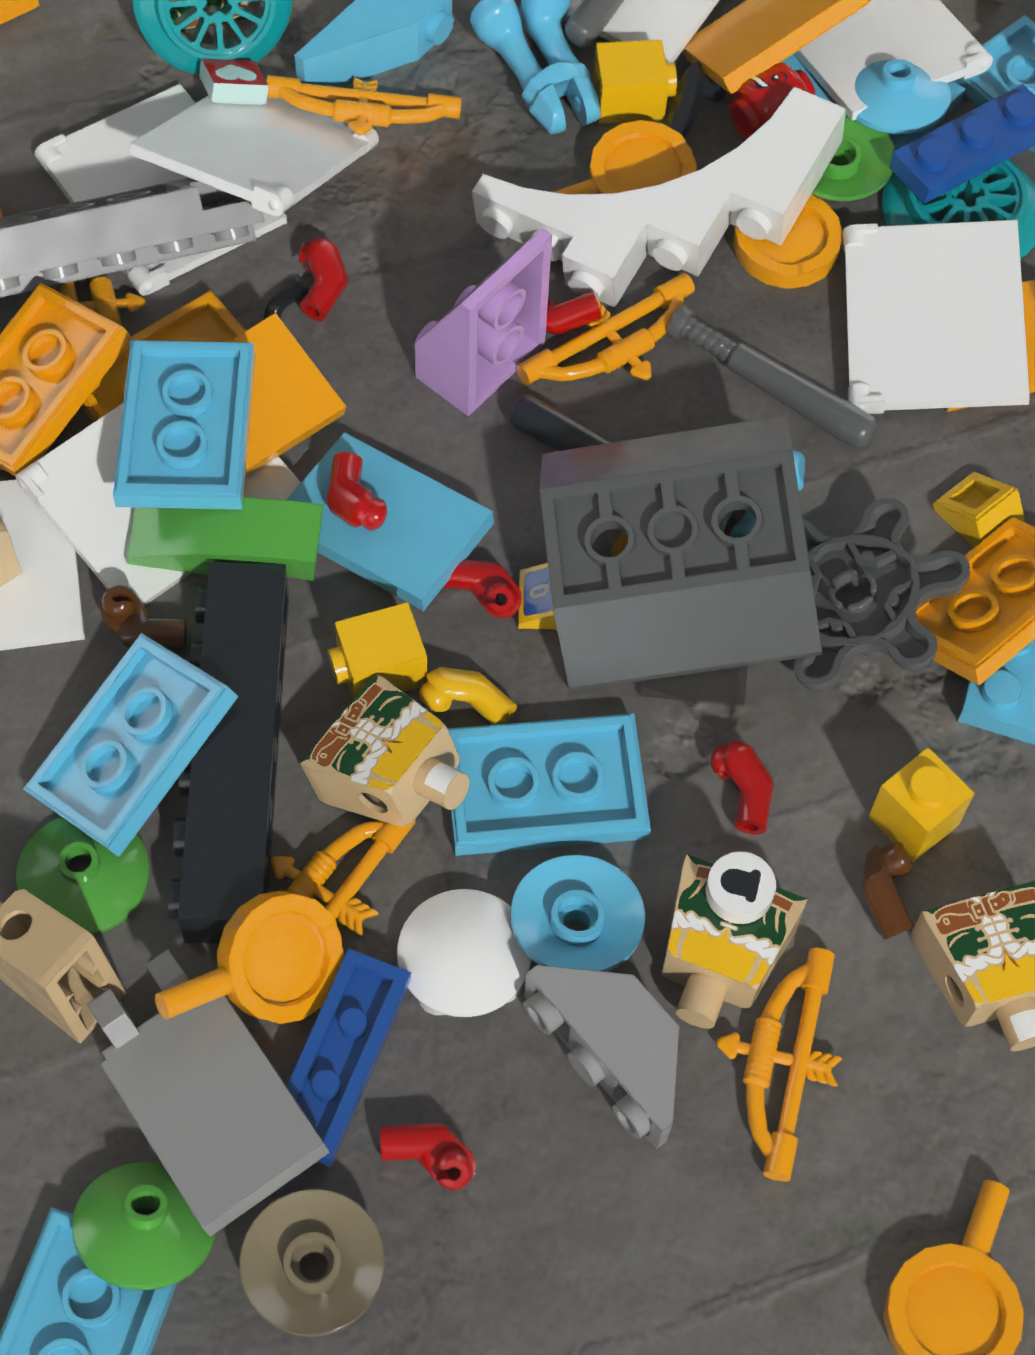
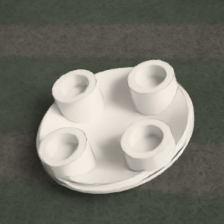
M450 890L427 899L408 917L398 939V966L411 972L412 978L408 989L418 999L420 1006L426 1012L433 1015L474 1017L495 1011L506 1003L515 1000L520 995L526 980V973L529 972L531 958L522 950L514 936L511 925V906L500 898L479 890Z

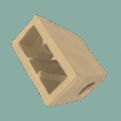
M25 889L15 891L4 903L0 901V979L81 1044L99 1024L87 1004L108 989H111L120 1001L126 994L125 989L95 937L87 930Z

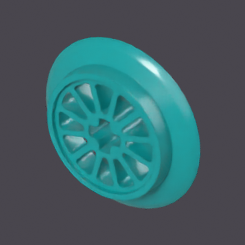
M132 0L137 24L151 48L172 66L182 71L199 75L201 58L256 61V63L262 60L282 37L290 18L293 0H261L257 13L238 5L240 2L257 0H227L226 5L221 9L216 5H212L207 10L204 9L207 0ZM192 6L178 18L172 20L169 12L171 8ZM234 14L253 21L246 32H241L233 20ZM199 18L191 37L185 36L181 30ZM224 21H227L237 34L236 39L223 43L222 23ZM212 23L214 43H201L209 24Z
M1009 159L925 204L894 172L884 186L882 210L887 226L1018 220L1020 260L1035 246V184L1019 166Z

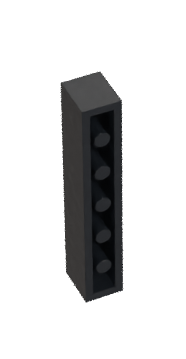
M210 562L208 585L197 586L195 619L197 624H204L203 641H193L191 644L190 663L228 686L238 698L179 776L180 796L189 797L187 817H176L174 825V856L183 857L181 879H170L169 919H178L184 943L219 944L224 927L237 909L257 895L269 892L289 609L286 564Z

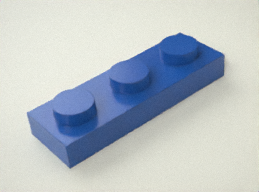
M1022 84L893 151L889 168L925 204L1034 146L1035 95Z
M349 948L286 1086L330 1152L317 1162L329 1167L333 1165L412 978L411 972Z

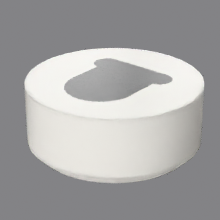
M732 852L719 858L712 866L706 883V898L711 909L720 918L736 924L751 923L764 916L772 904L776 891V879L771 867L759 856L748 852Z

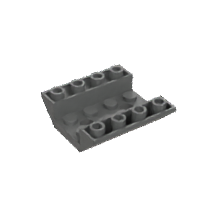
M787 415L542 454L539 491L552 606L570 691L822 655ZM735 510H744L755 517L756 524L753 530L746 536L732 538L720 530V523L725 515ZM615 529L624 532L628 536V544L619 555L603 557L594 551V542L604 531Z

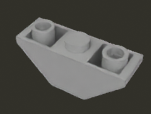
M536 965L526 973L524 997L527 1000L523 1002V1005L530 1019L544 1034L550 1035L554 1031L571 1050L567 1054L568 1060L582 1080L591 1087L599 1083L615 1101L616 1104L612 1106V1109L624 1129L637 1140L645 1136L656 1150L667 1142L673 1124L679 1025L634 975Z

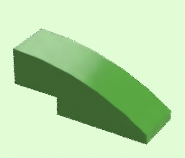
M243 497L242 510L135 508L126 559L127 564L203 575L209 574L210 562L286 564L287 577L314 581L324 504Z

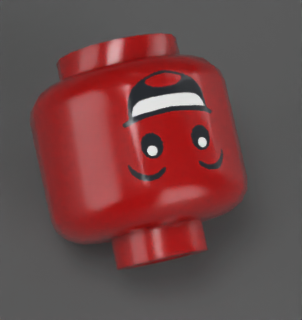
M780 62L743 82L738 91L733 93V101L729 105L731 119L740 135L747 140L773 116L794 87L815 95L814 86L808 75L801 69L795 71L788 64Z

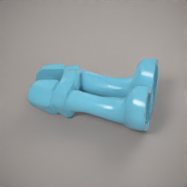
M481 0L471 12L470 22L477 37L487 46L497 51L514 72L522 86V98L529 108V112L550 135L565 132V113L559 97L565 95L579 123L588 125L599 120L601 111L598 88L591 82L590 71L587 70L583 63L577 60L570 50L561 27L570 10V0H521L520 13L514 0ZM522 26L534 40L549 64L543 70L540 68L527 44Z

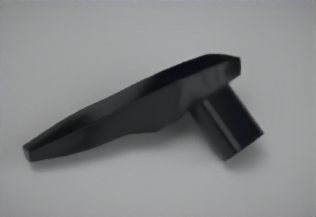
M698 60L691 63L677 85L676 95L673 96L670 107L669 127L679 132L684 139L686 138L690 122L697 114L700 97L719 102L726 93L725 89L703 73L702 66Z

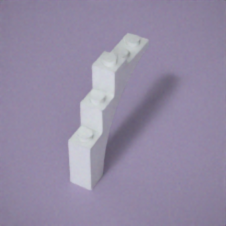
M794 87L773 116L739 147L706 167L657 186L615 194L568 195L528 189L483 174L472 190L476 223L480 224L486 232L500 239L509 237L522 244L529 241L542 228L552 234L551 261L560 260L563 262L564 285L569 287L577 296L594 291L597 301L599 299V301L615 308L647 254L654 257L659 264L667 269L674 271L682 269L698 277L729 224L737 226L742 233L750 238L757 240L766 239L781 246L842 143L846 108Z

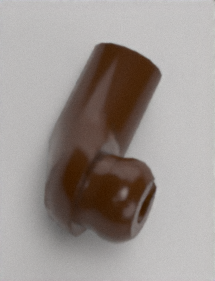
M112 586L103 594L100 607L101 616L124 646L130 648L142 633L168 650H186V619L153 618L133 590L127 586Z
M896 840L889 842L882 848L875 845L866 854L862 882L864 899L884 940L914 927L894 880L899 875L908 873L913 865L903 843Z

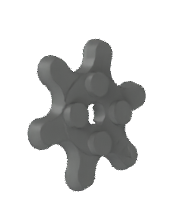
M883 498L874 501L865 509L858 528L852 533L841 537L823 535L815 528L813 523L803 519L822 655L795 659L794 671L796 678L809 690L824 692L834 687L845 663L859 654L868 657H879L886 654L899 667L913 673L927 669L936 655L938 649L936 637L932 631L919 623L916 618V612L930 600L953 596L962 591L970 576V564L965 556L952 550L940 551L926 556L912 555L905 551L900 545V539L908 526L909 513L907 507L899 500ZM852 588H863L871 593V597L867 596L858 603L849 604L847 609L843 607L842 602L838 601L841 594L850 591Z

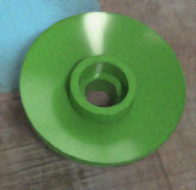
M845 114L842 143L812 194L827 200L854 201L866 198L879 191L888 182L893 173L889 168V164L895 147L888 133L870 129L856 120L851 121Z
M62 817L47 823L30 838L20 855L16 870L17 890L25 889L87 930L93 936L107 932L127 920L142 902L150 879V864L147 851L137 834L121 856L118 857ZM88 857L92 860L90 866L82 872H73L68 869L70 862L77 858Z
M160 1162L129 1163L105 1172L94 1180L80 1196L72 1219L73 1242L85 1266L102 1280L112 1285L132 1290L159 1289L185 1279L203 1264L210 1254L216 1239V1233L210 1237L203 1230L165 1167ZM144 1208L156 1210L151 1215H140L135 1211Z

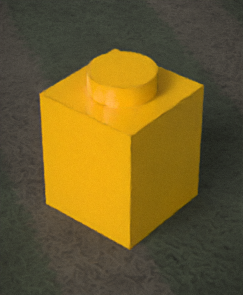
M662 40L596 43L593 84L598 88L601 111L599 124L638 120H665L667 97L676 95L677 74L675 63H666Z
M408 602L335 622L337 647L327 649L328 659L337 686L348 683L353 700L375 674L384 677L402 692L422 687L427 683V654Z
M927 747L881 785L868 818L891 841L902 842L910 860L915 863L959 826L975 793Z

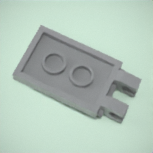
M169 949L145 964L162 991L189 980ZM108 989L87 1004L100 1027L113 1044L101 1052L106 1059L101 1063L102 1068L199 1224L210 1237L330 1153L226 996L217 998L165 1020L158 1013L139 1027H137L121 1001L119 1002L111 989Z

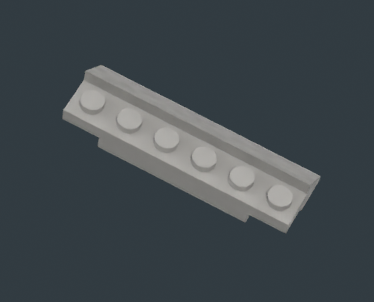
M185 178L0 218V298L35 290L40 282L50 287L256 241L253 224L265 222L263 212L251 208L252 202L194 179Z

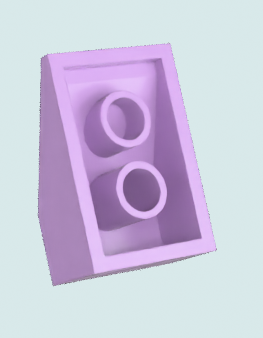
M543 228L490 273L480 284L467 287L458 297L454 307L438 322H429L416 338L414 344L415 377L468 417L516 372L517 364L532 357L545 345L552 234Z

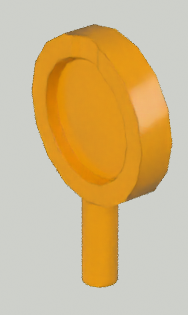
M646 120L626 122L606 132L593 148L588 180L554 192L568 195L615 194L657 186L695 172L697 164L692 149L679 132L663 123Z
M811 194L781 246L766 239L757 240L750 238L742 233L737 226H735L732 243L736 259L749 275L766 285L789 289L807 287L827 276L836 265L843 232L839 217L825 201Z
M282 890L257 895L240 906L224 927L217 950V969L156 993L155 1003L160 1015L165 1020L227 995L229 1000L244 1013L258 1019L278 1024L305 1019L323 1006L344 959L342 938L333 914L315 899Z
M992 1180L983 1181L962 1245L950 1243L925 1248L904 1262L886 1290L883 1311L889 1343L897 1355H1013L1022 1337L1023 1307L1017 1286L1003 1267L989 1257L1010 1193L1009 1188Z

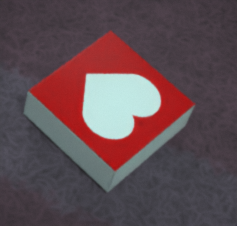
M201 58L199 77L213 103L266 104L269 85L256 61Z

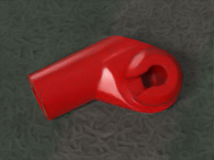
M319 237L313 241L305 242L300 247L298 259L299 263L307 262L304 269L312 273L315 280L300 303V308L307 317L321 322L325 320L347 286L348 275L338 247L330 240Z
M594 291L562 303L548 299L546 332L562 334L603 319Z
M339 452L334 455L327 490L328 508L330 512L349 526L358 528L361 525L369 531L377 530L383 525L387 516L388 508L386 502L383 499L373 497L372 492L360 484L363 468L361 457L351 452Z
M465 559L454 569L450 579L443 587L471 591L486 612L499 619L509 618L519 610L522 602V595L518 585L503 566L496 562Z
M733 740L729 745H718L711 755L712 770L723 780L732 778L740 790L735 828L743 833L752 835L765 833L774 787L773 777L751 745L739 740Z
M441 1123L380 1126L381 1161L416 1159L435 1181L447 1190L456 1191L462 1189L473 1178L476 1163L472 1152L446 1125Z

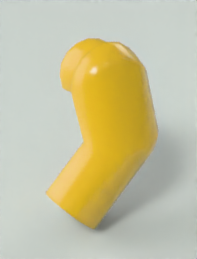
M439 667L426 675L428 681L419 689L420 700L435 712L447 711L453 700L467 702L492 725L505 724L517 709L515 702L482 673L477 671Z

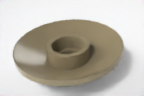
M309 1189L297 1191L272 1202L251 1224L244 1238L240 1253L241 1281L246 1296L253 1308L272 1326L298 1336L327 1335L355 1322L373 1303L384 1276V1247L381 1235L374 1221L356 1202L344 1195L328 1190ZM320 1257L325 1260L328 1265L325 1274L316 1280L305 1278L300 1273V1268L306 1259Z

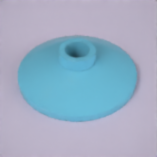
M893 59L874 62L863 68L855 80L856 94L868 106L857 115L856 121L879 132L911 134L927 130L938 124L945 117L950 107L951 90L948 82L932 81L922 68L906 60Z
M566 855L552 858L537 865L521 880L512 899L511 925L514 936L522 950L540 966L609 972L624 963L639 945L645 926V908L637 887L619 868L591 856ZM570 921H579L587 927V930L574 931L564 925Z

